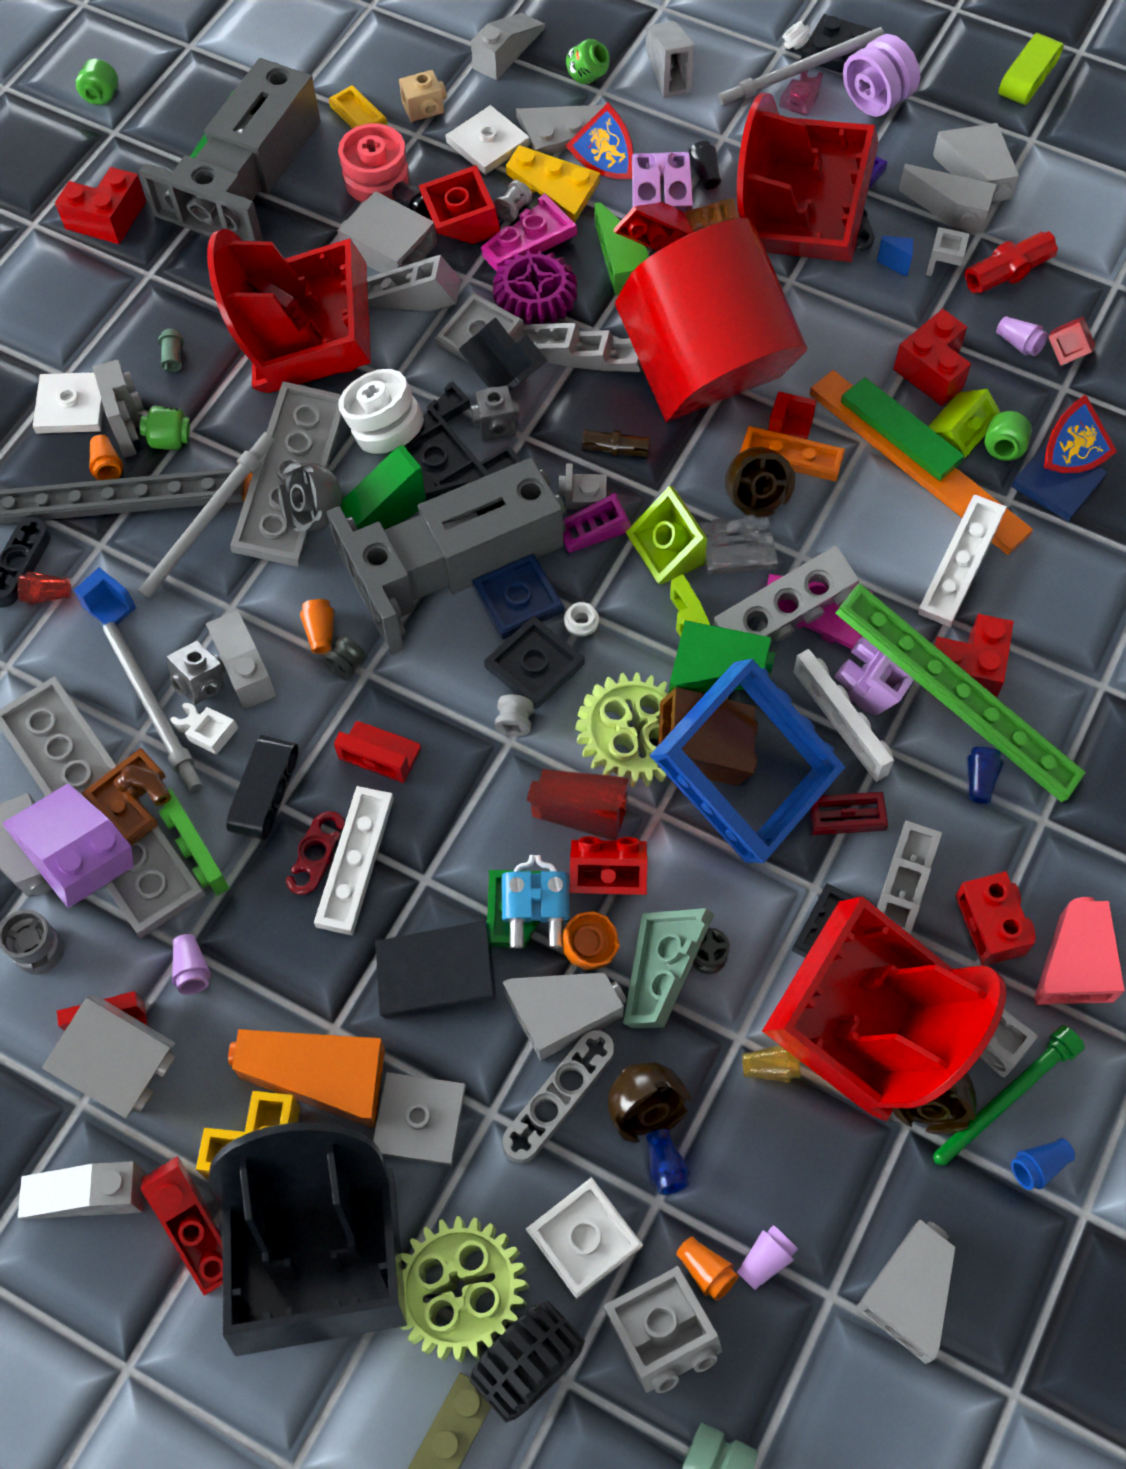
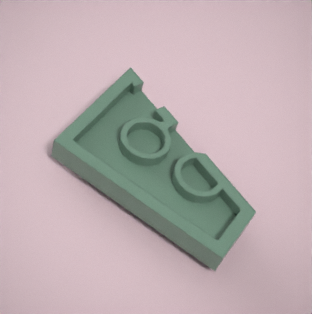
M707 908L642 913L623 1024L630 1028L665 1027L714 913Z

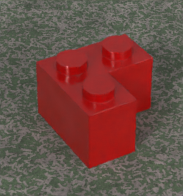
M110 167L97 188L69 181L55 201V205L65 229L120 244L147 200L138 174Z
M941 309L899 344L893 370L943 407L964 389L971 363L958 354L963 344L967 326L946 310Z
M978 614L969 634L968 643L936 637L934 646L997 698L1005 681L1014 621Z

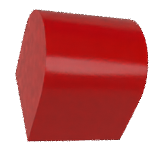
M748 218L727 220L705 227L657 251L633 270L615 301V306L666 423L782 377L808 349L755 224Z

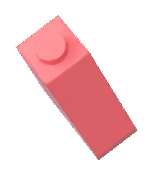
M1093 897L1076 898L1069 902L1060 914L1034 997L1035 1005L1114 1003L1125 991L1109 901H1095Z

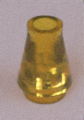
M780 1045L751 1053H742L744 1077H756L791 1083V1079L801 1078L800 1061Z

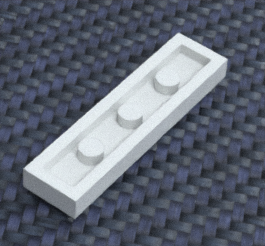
M973 495L919 607L918 615L949 627L952 626L1005 514L1007 506Z
M810 649L798 654L793 673L873 779L877 782L888 776L894 761L889 746L883 740H878L871 730L867 717L861 712L858 713L852 706L847 691L841 685H836L829 675L825 662L820 658H816Z
M356 787L314 920L316 928L353 936L394 798L392 793Z

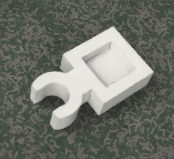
M184 703L182 705L188 715L187 718L180 720L172 717L170 719L176 730L180 733H185L191 743L216 755L238 729L234 719L208 707L199 714L191 703Z

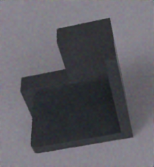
M496 317L459 348L460 353L488 388L508 385L509 392L547 362V359L527 334L515 343Z

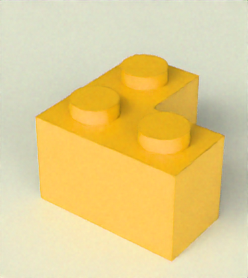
M252 1091L245 1132L204 1128L196 1170L209 1180V1169L213 1158L228 1143L262 1128L298 1123L301 1106L295 1097L289 1094Z

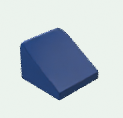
M882 235L877 261L903 276H908L913 255V238Z

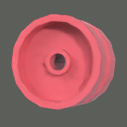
M376 123L360 125L347 132L339 142L338 154L342 167L343 182L347 193L355 200L363 202L375 191L394 200L395 198L392 195L393 187L401 181L408 185L409 169L406 161L405 142L402 135L393 127Z

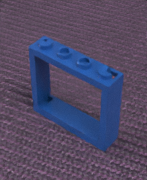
M753 659L734 662L649 756L744 862L765 863L844 770L845 766L832 752L834 748L824 742L814 731L813 723L801 715L791 704L790 696L782 689L777 688L771 681L766 668L761 669ZM739 684L812 767L809 773L757 833L681 749Z

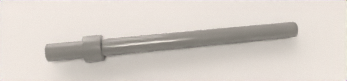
M882 27L876 28L752 80L750 77L740 81L739 86L719 93V101L723 106L742 97L743 99H748L757 94L756 91L863 48L877 37L884 35Z
M264 432L250 451L245 450L239 457L237 467L138 589L142 595L148 599L151 597L249 473L253 474L261 465L260 459L275 442V439L270 434Z
M109 622L105 624L103 631L170 754L168 760L173 770L180 773L190 793L198 792L203 788V784L193 767L194 760L189 750L183 748L116 623Z

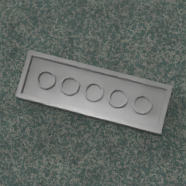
M282 382L267 429V433L275 439V442L260 459L261 465L253 473L230 545L232 553L299 567L309 531L296 532L293 530L297 528L294 523H287L285 521L279 503V485L285 484L287 475L282 474L284 469L290 464L310 462L319 463L328 468L343 418L339 411V399L342 394Z

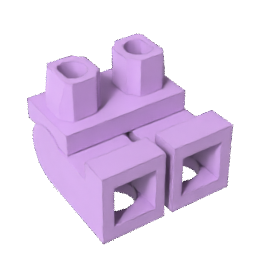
M689 152L633 154L632 208L634 206L661 202L660 188H663L664 203L683 211L684 214H691L693 201Z
M861 637L851 650V653L865 662L863 667L860 668L848 659L839 668L834 678L847 689L850 703L854 701L864 711L872 715H879L901 701L914 679L868 640Z

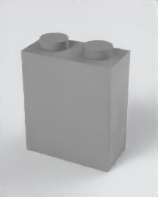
M376 191L367 200L363 201L358 209L347 220L343 221L337 230L339 241L351 238L366 261L367 266L380 273L422 261L437 245L436 230L432 220Z
M93 994L85 998L42 1066V1069L122 1117L127 1118L134 1110L141 1113L154 1093L148 1087L156 1074L163 1078L176 1057L170 1052L176 1043Z

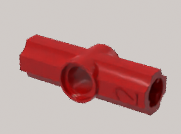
M1041 231L1017 244H1014L1012 241L1002 243L990 257L966 268L964 277L968 289L973 294L976 292L981 294L1007 280L1010 284L1021 281L1027 276L1031 268L1056 256L1058 247L1054 235L1050 231L1045 233Z

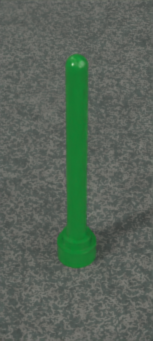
M1061 1025L1049 1036L1048 1049L976 1114L974 1121L970 1119L967 1129L955 1133L935 1151L933 1155L935 1163L940 1166L948 1164L1059 1061L1074 1060L1085 1049L1081 1038L1065 1025Z

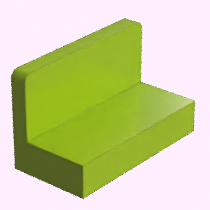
M988 389L959 392L928 427L939 436L944 437L949 444L965 455V458L986 435L988 425L993 417L1001 412Z

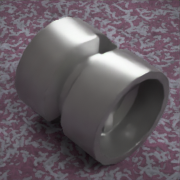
M19 910L6 917L0 925V948L21 970L28 974L48 972L62 958L64 950L63 940L40 913L34 910Z

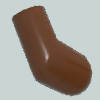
M130 765L124 767L121 770V774L117 777V784L124 791H133L136 786L144 788L155 806L166 804L172 797L159 775L153 770Z

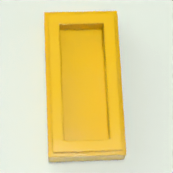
M353 85L328 98L330 107L352 129L368 123L387 125L386 117Z

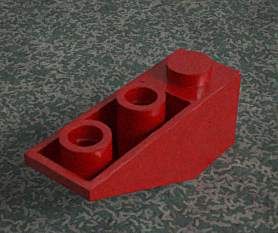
M664 202L634 206L613 229L616 234L656 251L694 232L683 211Z
M177 1156L142 1177L141 1191L202 1294L205 1296L223 1284L222 1234L196 1185Z

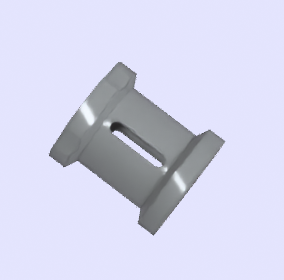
M513 180L508 185V191L494 201L497 215L504 221L513 222L518 217V211L532 201V192L526 184Z

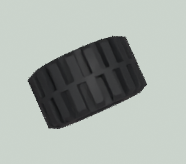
M549 1300L544 1301L525 1312L492 1344L473 1368L469 1379L470 1383L504 1422L515 1420L532 1407L568 1370L581 1354L585 1340Z

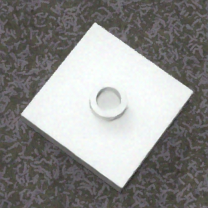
M490 105L446 134V143L471 164L477 165L478 169L486 175L510 159L519 145L523 147L529 146L530 137Z
M94 372L40 374L33 420V429L36 434L101 431L104 406Z
M592 1177L526 1228L528 1235L576 1300L643 1247V1244Z

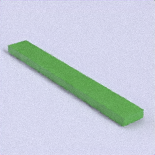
M859 583L835 614L1060 802L1068 800L1086 772Z

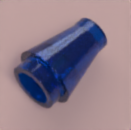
M974 747L971 749V755L966 757L969 783L968 800L974 803L988 804L991 803L992 793L1004 761L1001 759V752L997 749Z
M661 1129L651 1132L646 1137L649 1148L651 1185L656 1187L659 1195H672L685 1190L689 1186L688 1177L691 1173L674 1144L670 1131Z

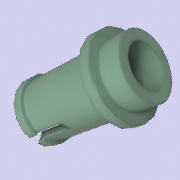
M166 329L158 337V344L161 346V368H164V371L178 372L182 368L181 348L184 345V338L178 330Z

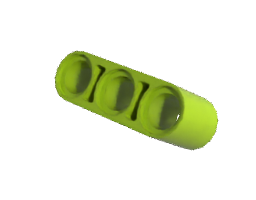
M1036 32L1006 72L1000 84L998 94L1026 106L1055 67L1062 53L1064 43Z

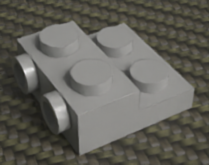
M119 360L93 366L106 417L124 458L136 455L137 452L133 441L139 440L135 427L140 426L141 419L138 412L144 411L139 393H132V391H136L131 373L130 371L123 372Z
M679 1266L603 1305L625 1349L627 1358L646 1393L653 1389L657 1393L671 1390L679 1382V1375L692 1368L696 1372L708 1370L716 1363V1355L722 1352L719 1337Z

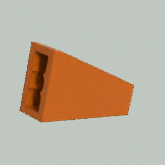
M238 1029L236 1042L232 1041L229 1047L228 1063L240 1079L279 1094L293 1095L296 1100L366 1127L376 1128L385 1047L381 1038Z

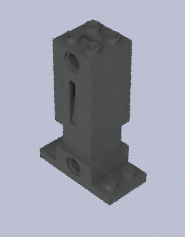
M259 57L205 128L204 132L207 143L195 159L185 155L172 172L163 167H157L148 163L141 167L139 173L153 215L209 237L215 231L229 229L236 233L243 241L264 242L253 199L259 191L266 194L271 192L321 123L312 75Z
M531 457L418 504L419 516L386 530L382 528L379 521L358 530L351 516L345 518L340 506L326 511L336 550L391 655L404 649L401 636L406 634L400 617L415 611L413 601L447 586L452 595L472 587V580L533 553L537 559L563 547V533L566 532L565 523L562 519V514L565 513L564 503L558 493H552L545 470L543 468L538 469Z

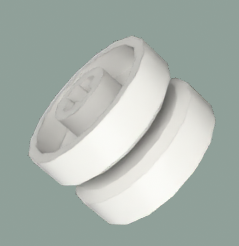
M380 369L362 375L343 391L339 399V411L351 428V433L363 451L371 454L388 453L402 444L404 446L419 433L424 422L423 412L417 400L412 396V390L406 378L401 372L393 369Z

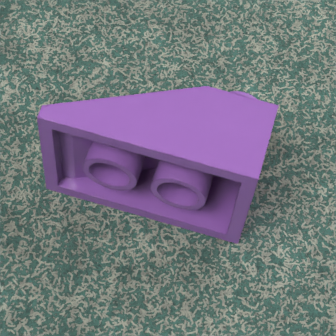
M69 783L3 822V827L67 908L72 907L134 867L131 845L114 824Z

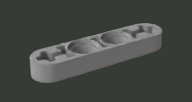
M593 1030L583 1035L506 1129L502 1145L505 1155L509 1160L524 1164L534 1159L610 1065L614 1056V1044L612 1038L607 1033ZM601 1042L604 1044L603 1052L605 1056L602 1057L597 1054L589 1062V1068L594 1071L590 1074L585 1066L575 1061V1059L579 1057L583 1063L589 1056L588 1044L591 1043L596 1046ZM570 1070L580 1073L583 1078L581 1087L574 1091L564 1089L560 1083L561 1076ZM548 1101L556 1105L558 1114L553 1121L542 1122L535 1116V1109L541 1102ZM529 1119L536 1129L544 1133L542 1136H538L534 1130L528 1138L530 1149L528 1151L519 1149L517 1152L512 1151L514 1148L512 1137L522 1138L527 1133L529 1126L524 1121Z

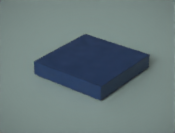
M1048 439L1014 479L1011 487L1069 522L1102 483L1108 471L1099 466L1080 473H1058L1044 469Z
M534 553L472 580V587L502 640L514 634L533 615L543 622L564 612V605Z

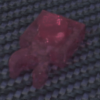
M809 70L800 74V81L792 78L780 97L779 107L807 116L818 98L823 73L819 72L817 77L810 78L808 77Z

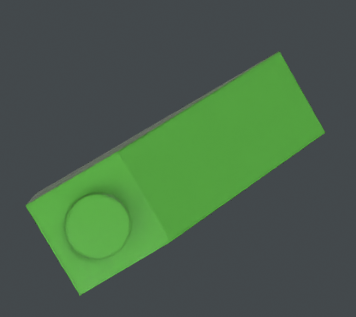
M600 202L595 203V228L614 294L619 295L633 270L650 256L646 246L614 232L613 229L619 224L620 220Z

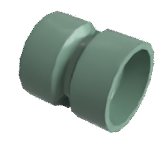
M701 1422L681 1469H753L759 1451L737 1439L729 1444L725 1442L723 1432Z

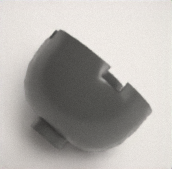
M319 463L290 464L284 469L282 474L287 475L286 482L283 485H279L278 491L280 508L287 523H294L297 528L293 530L296 532L317 531L326 528L330 524L326 511L337 506L342 507L344 494L338 479L331 470Z

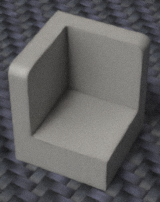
M938 227L926 275L932 277L936 261L961 266L970 234Z

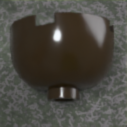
M762 446L749 448L739 453L730 462L725 475V489L731 502L745 515L755 518L774 514V509L778 508L781 503L785 505L790 500L795 488V473L793 468L790 467L788 460L779 452Z
M657 1062L632 1064L621 1071L609 1090L608 1112L623 1140L637 1143L640 1142L638 1136L651 1132L650 1136L654 1139L673 1129L688 1112L684 1104L687 1100L691 1102V1095L672 1069Z
M966 1073L949 1090L929 1103L914 1108L892 1109L895 1116L909 1127H912L913 1121L929 1124L925 1130L927 1133L953 1134L967 1129L970 1119L974 1121L977 1106L976 1091L970 1076Z

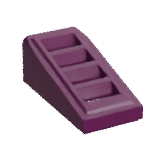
M616 493L564 518L566 532L563 533V542L567 551L571 553L625 534L632 525ZM615 514L616 518L610 521L608 515ZM601 518L604 524L598 527L595 520ZM589 523L591 531L586 533L582 524ZM573 527L576 528L579 537L573 539L569 530Z

